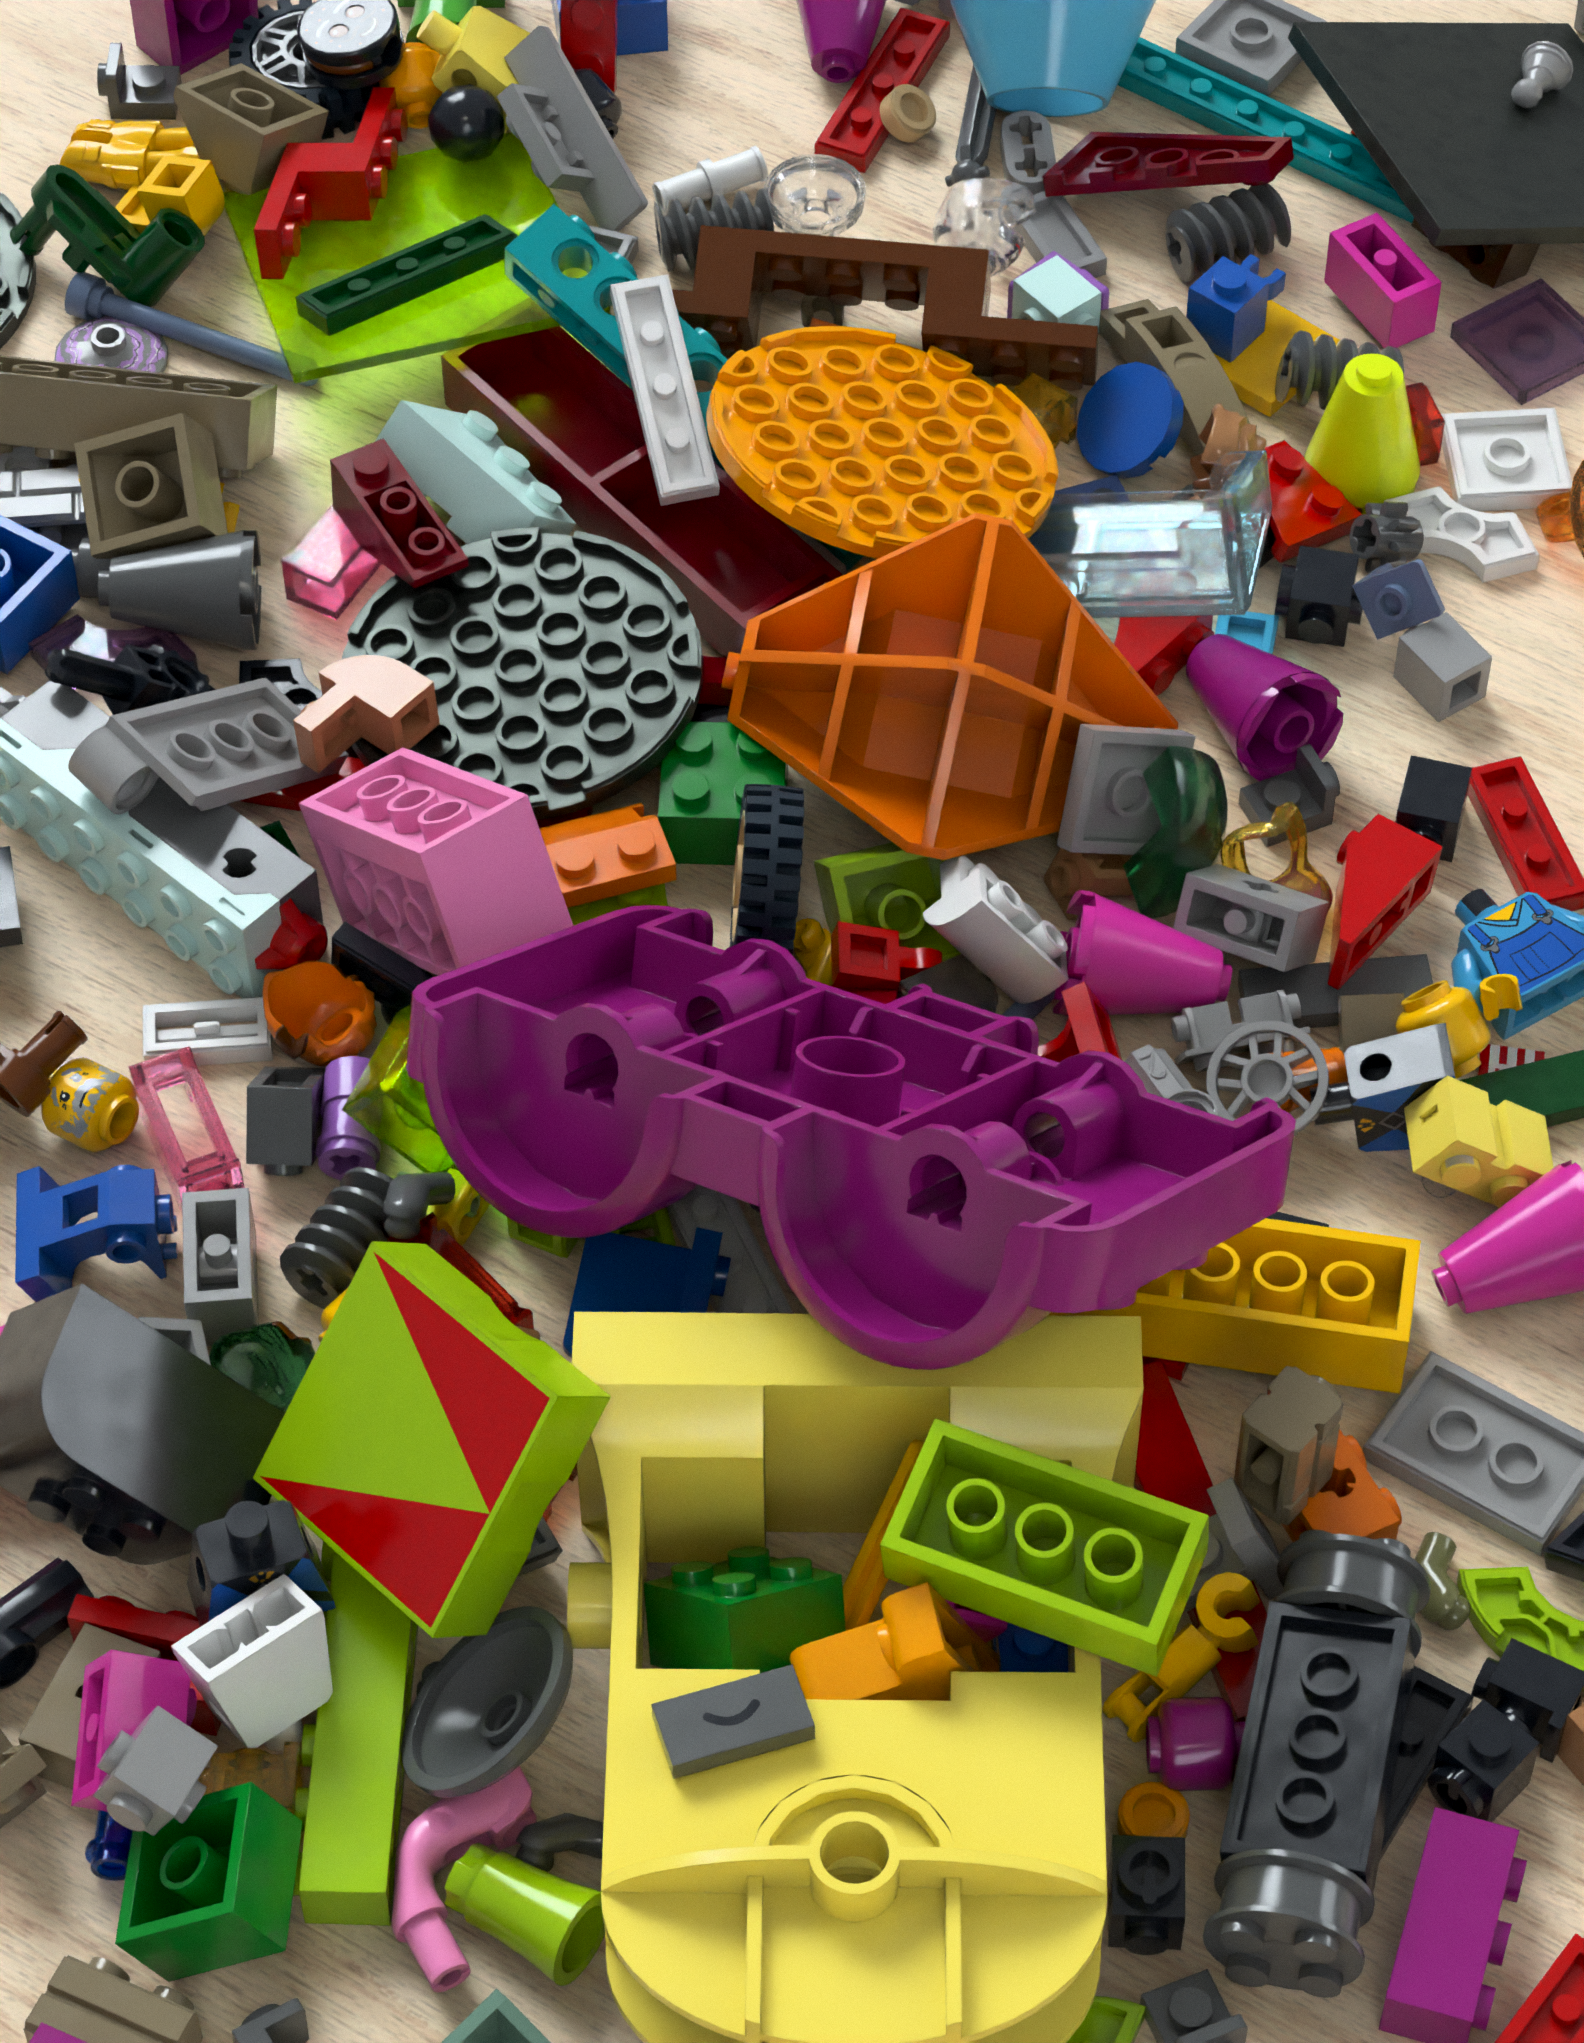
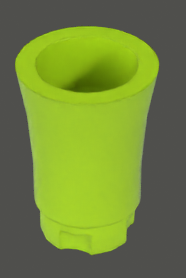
M481 1843L471 1845L464 1856L455 1862L444 1887L446 1890L445 1905L464 1915L467 1923L496 1938L530 1961L559 1986L568 1985L584 1971L597 1952L605 1935L601 1891L569 1882L536 1868L506 1851L497 1853Z

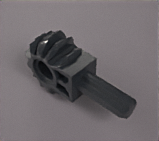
M127 644L113 662L67 648L62 650L53 649L47 656L48 665L45 674L51 682L101 695L112 715L216 690L209 685V677L202 674L194 666V662H188L180 657L177 651L171 650L167 652L163 647L157 645L144 649Z

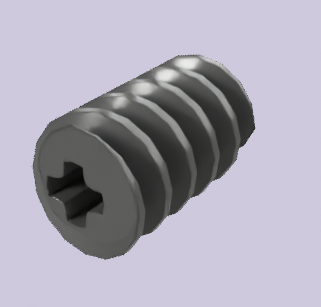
M1268 183L1250 186L1248 190L1244 188L1234 190L1228 197L1225 195L1213 197L1209 203L1199 202L1192 204L1189 210L1182 208L1172 211L1166 224L1168 254L1176 274L1183 282L1193 280L1195 275L1194 263L1197 269L1204 274L1214 265V257L1216 261L1224 256L1234 262L1235 251L1237 256L1244 261L1250 254L1254 255V245L1261 254L1266 255L1273 252L1274 237L1280 245L1288 247L1291 241V223L1286 204L1280 194Z
M766 188L757 191L754 206H752L748 195L744 191H738L735 194L731 209L721 193L713 196L710 211L707 210L700 196H694L691 198L688 214L685 213L677 198L669 201L665 216H663L658 204L654 201L658 248L668 272H674L677 255L683 254L690 270L696 268L701 225L774 231L771 204Z
M1300 330L1290 339L1281 357L1275 385L1276 399L1283 403L1290 388L1293 387L1296 388L1298 405L1305 406L1312 392L1317 391L1319 407L1325 410L1350 360L1363 354H1381L1396 361L1404 375L1403 357L1400 350L1393 346H1387L1380 352L1377 345L1365 342L1357 348L1355 341L1347 338L1340 340L1336 345L1333 337L1322 334L1313 341L1310 333Z
M363 1167L349 1169L340 1180V1187L333 1188L325 1199V1205L318 1207L310 1218V1224L303 1226L295 1237V1243L289 1244L280 1255L282 1272L295 1292L308 1302L325 1309L339 1294L349 1287L371 1241L389 1242L387 1239L398 1240V1238L389 1236L384 1228L387 1214L383 1211L389 1184L394 1179L374 1169Z

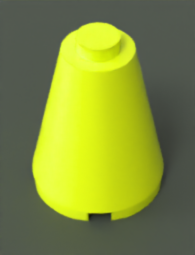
M1363 354L1348 362L1304 455L1305 460L1329 484L1339 489L1354 507L1362 508L1361 514H1366L1365 504L1384 503V500L1413 493L1420 475V461L1403 371L1396 361L1381 354Z

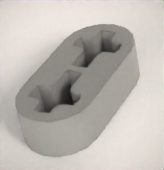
M1022 110L1013 112L1002 121L1000 151L1006 189L1009 195L1018 200L1045 191L1042 176L1056 164L1048 119L1034 111ZM1022 136L1029 137L1032 144L1023 145ZM1033 168L1035 177H1027L1024 169Z

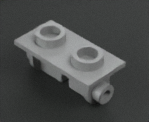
M1281 989L1271 993L1240 998L1237 1001L1242 1023L1232 1024L1227 1001L1194 1008H1183L1181 1016L1171 1017V1029L1175 1042L1186 1041L1188 1050H1185L1174 1059L1175 1064L1180 1065L1194 1062L1196 1072L1207 1071L1210 1059L1217 1046L1236 1029L1257 1021H1280L1293 1025L1292 1020L1300 1019L1302 1015L1298 995L1296 993L1286 995L1284 990ZM1309 1026L1299 1028L1307 1034L1311 1033ZM1274 1033L1257 1034L1259 1053H1272L1274 1050ZM1284 1036V1052L1295 1051L1293 1042L1297 1041L1291 1037ZM1248 1038L1237 1043L1228 1054L1232 1055L1250 1051Z

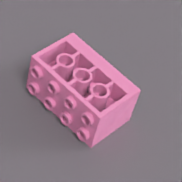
M402 747L299 802L343 923L347 922L411 963L437 976L573 926L527 794Z

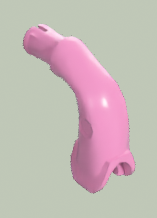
M520 1766L488 1788L463 1796L441 1798L432 1804L407 1827L396 1849L392 1930L399 1942L408 1944L434 1992L439 1993L454 1988L462 1983L471 1971L459 1945L445 1922L448 1910L440 1900L435 1889L434 1877L450 1863L464 1856L473 1844L481 1843L485 1846L494 1844L498 1850L519 1844L516 1842V1839L526 1825L537 1822V1817L530 1806L533 1793Z

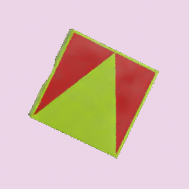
M371 1241L253 1479L278 1501H291L300 1519L310 1530L432 1638L487 1635L531 1551L535 1532L544 1511L559 1489L567 1482L611 1396L546 1342L526 1334L513 1325L502 1314L489 1295L427 1244Z

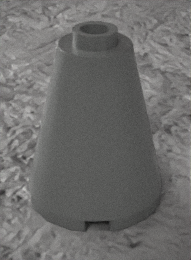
M241 530L111 558L109 570H99V606H109L112 619L241 650H256V644L259 643L261 623V585L258 584L257 566H261V553L258 531Z

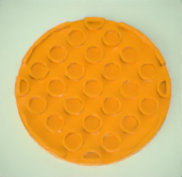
M846 326L804 327L786 330L761 338L759 346L746 352L744 350L737 351L718 372L706 413L710 443L718 460L728 475L752 500L789 526L815 539L856 554L878 559L974 513L1013 520L1027 539L1038 530L1048 515L1058 479V464L1053 445L1045 429L1028 407L1007 387L1000 383L995 385L994 388L989 383L972 374L973 364L932 345H930L928 352L895 343L896 334L872 329Z

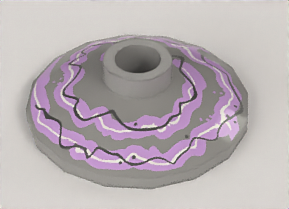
M105 315L100 319L93 318L83 321L69 330L56 347L54 361L163 373L167 367L168 347L162 335Z

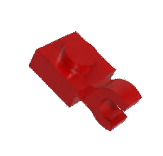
M838 921L831 934L832 987L897 989L900 984L901 988L908 993L912 987L922 983L928 985L933 990L932 976L941 977L943 974L941 951L926 947L908 948L899 946V931Z

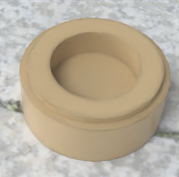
M909 84L899 85L880 104V117L883 125L891 135L901 141L909 143L919 141L936 123V109L932 100L924 91L916 86Z

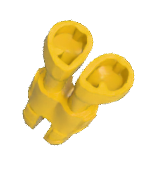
M91 119L89 122L76 126L59 165L74 170L87 182L105 184L114 189L129 190L132 185H142L164 155L200 159L187 127L165 129L160 121L131 120L115 123L112 120Z

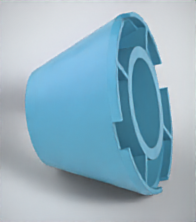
M949 0L988 104L1009 113L1027 110L1042 114L1044 117L1086 115L1101 111L1109 105L1156 0Z

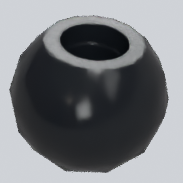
M471 84L453 86L447 89L437 99L428 117L431 140L444 156L462 163L482 160L490 156L504 137L503 108L489 91Z

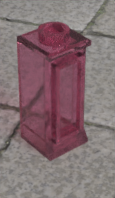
M333 504L300 542L293 553L281 558L286 599L337 620L382 565L381 562L359 546L334 510Z
M190 1046L128 1066L131 1082L136 1092V1100L139 1104V1114L181 1213L182 1193L245 1188L241 1163L234 1153L198 1070ZM182 1083L190 1102L194 1101L215 1152L189 1161L185 1160L157 1094L158 1091Z

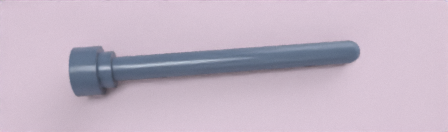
M78 272L68 286L65 296V311L69 315L86 321L93 318L100 319L106 315L304 386H313L319 380V370L313 364L115 295L113 288L106 286V281L101 277L86 272Z

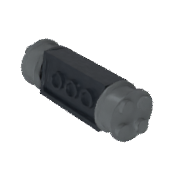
M1307 1530L1302 1532L1299 1540L1288 1545L1279 1556L1277 1574L1284 1587L1283 1593L1269 1603L1220 1846L1221 1863L1218 1865L1214 1877V1886L1221 1898L1219 1912L1207 1920L1203 1932V1941L1206 1949L1218 1962L1226 1967V1977L1239 1985L1260 1987L1267 1984L1286 1989L1302 1990L1317 1997L1331 1998L1338 1996L1341 1993L1342 1986L1355 1981L1362 1973L1365 1956L1362 1947L1357 1942L1359 1928L1371 1919L1374 1911L1375 1900L1373 1893L1415 1658L1420 1652L1422 1643L1421 1630L1415 1621V1616L1426 1606L1431 1593V1582L1428 1574L1416 1560L1410 1557L1411 1551L1409 1547L1398 1540L1389 1538L1374 1540L1348 1534H1331L1322 1530Z

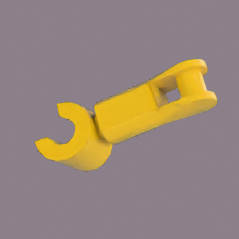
M1231 1572L1217 1574L1207 1580L1198 1592L1196 1601L1197 1615L1201 1625L1196 1629L1192 1624L1187 1623L1172 1638L1157 1677L1138 1670L1108 1696L1102 1707V1712L1110 1719L1117 1716L1129 1728L1127 1736L1133 1742L1137 1743L1146 1738L1147 1716H1157L1158 1709L1163 1701L1168 1698L1184 1697L1222 1659L1217 1650L1218 1648L1223 1651L1238 1653L1248 1651L1259 1644L1252 1627L1243 1618L1223 1619L1226 1614L1234 1610L1251 1611L1260 1602L1252 1582L1241 1574ZM1150 1685H1153L1161 1694L1146 1706L1138 1697Z

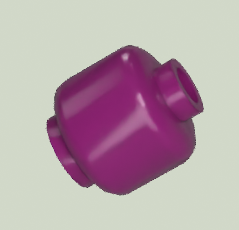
M1180 1697L1166 1699L1161 1703L1157 1716H1147L1146 1761L1148 1773H1159L1162 1784L1168 1789L1175 1791H1219L1226 1789L1230 1786L1235 1775V1766L1238 1762L1245 1722H1234L1233 1711L1224 1698Z

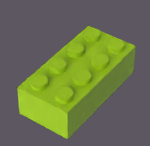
M935 1418L880 1544L884 1577L909 1587L928 1582L945 1600L1157 1677L1208 1551L1209 1515Z

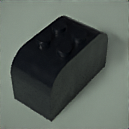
M82 1283L10 1313L0 1336V1486L27 1502L26 1507L33 1515L49 1522L62 1523L83 1536V1544L94 1552L105 1556H116L133 1564L151 1565L189 1554L191 1552L193 1530L199 1525L225 1518L228 1510L233 1505L242 1501H254L262 1506L269 1504L272 1495L256 1482L253 1476L285 1412Z

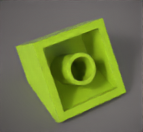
M893 842L813 861L826 922L831 934L838 921L899 931V946L908 948L926 947L941 951L943 968L970 962L932 928L923 917V912L942 898L940 864L945 860L907 853Z

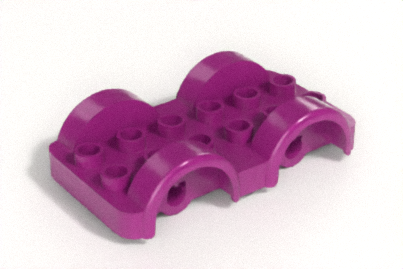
M660 905L631 906L615 910L430 978L417 985L412 992L406 1070L411 1078L423 1083L432 1120L448 1155L468 1183L485 1201L500 1213L516 1223L544 1234L567 1238H588L618 1230L664 1209L683 1198L697 1184L756 1205L760 1209L763 1228L775 1262L786 1283L808 1313L826 1331L843 1344L875 1361L895 1367L915 1370H937L955 1367L970 1362L1028 1331L1044 1320L1051 1312L1079 1313L1128 1307L1135 1302L1137 1289L1171 1270H1186L1202 1266L1207 1261L1209 1249L1274 1214L1284 1203L1296 1120L1290 1113L1278 1108V1104L1268 1097L1262 1098L1252 1105L1249 1113L1231 1121L1148 1093L1143 1081L1126 1062L1108 1052L1087 1050L1068 1057L1060 1063L1038 1056L1039 1033L1038 1027L1032 1019L1016 1016L1005 1017L933 993L931 987L924 983L912 987L906 996L883 1004L808 979L802 966L792 954L771 940L751 938L728 947L726 950L713 947V920L710 914L704 910L679 909Z

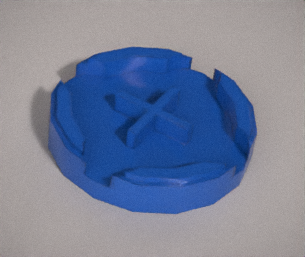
M1140 362L1118 365L1102 375L1086 394L1078 414L1076 437L1082 456L1095 469L1110 476L1117 474L1120 479L1142 476L1153 468L1149 465L1154 463L1159 456L1165 458L1173 449L1183 425L1184 403L1180 391L1174 388L1173 380L1158 368Z

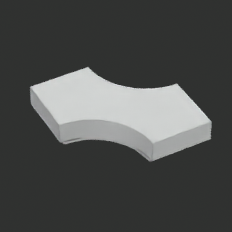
M1441 486L1384 500L1387 502L1408 503L1406 516H1412L1420 520L1424 534L1420 553L1439 554L1453 558L1474 571L1482 583L1537 569L1539 553L1514 512L1492 514L1469 509L1451 499Z

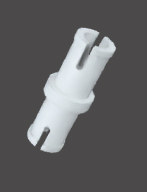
M753 146L749 150L714 163L709 158L697 163V169L662 182H655L652 188L656 203L663 216H665L671 199L677 198L683 209L689 207L691 198L694 196H700L703 202L708 200L709 203H712L715 194L721 193L724 196L726 193L753 183L766 181L768 170L761 151L757 146Z

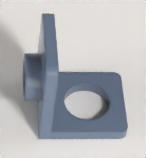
M1421 559L1413 560L1395 568L1390 563L1383 564L1352 585L1377 640L1439 617L1445 611L1441 598Z

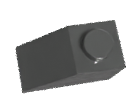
M265 1066L247 1086L246 1164L264 1165L265 1174L278 1176L298 1175L303 1173V1166L313 1165L318 1158L316 1155L317 1139L322 1131L323 1118L320 1111L325 1068Z

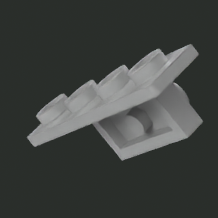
M538 26L504 57L519 83H511L497 96L507 115L506 124L510 131L523 143L532 159L531 168L535 176L547 188L580 192L599 227L619 232L647 207L648 201L549 27Z

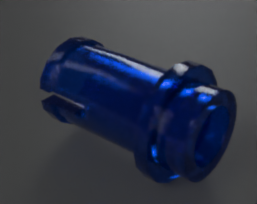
M99 1810L95 1837L88 1842L85 1849L86 1860L91 1864L90 1869L95 1876L110 1881L125 1880L133 1830L116 1822L108 1812Z

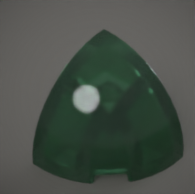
M1169 746L1143 772L1163 827L1123 865L1140 914L1151 919L1167 916L1177 911L1186 873L1217 864L1224 845L1228 822V803L1222 772L1214 758L1193 748Z

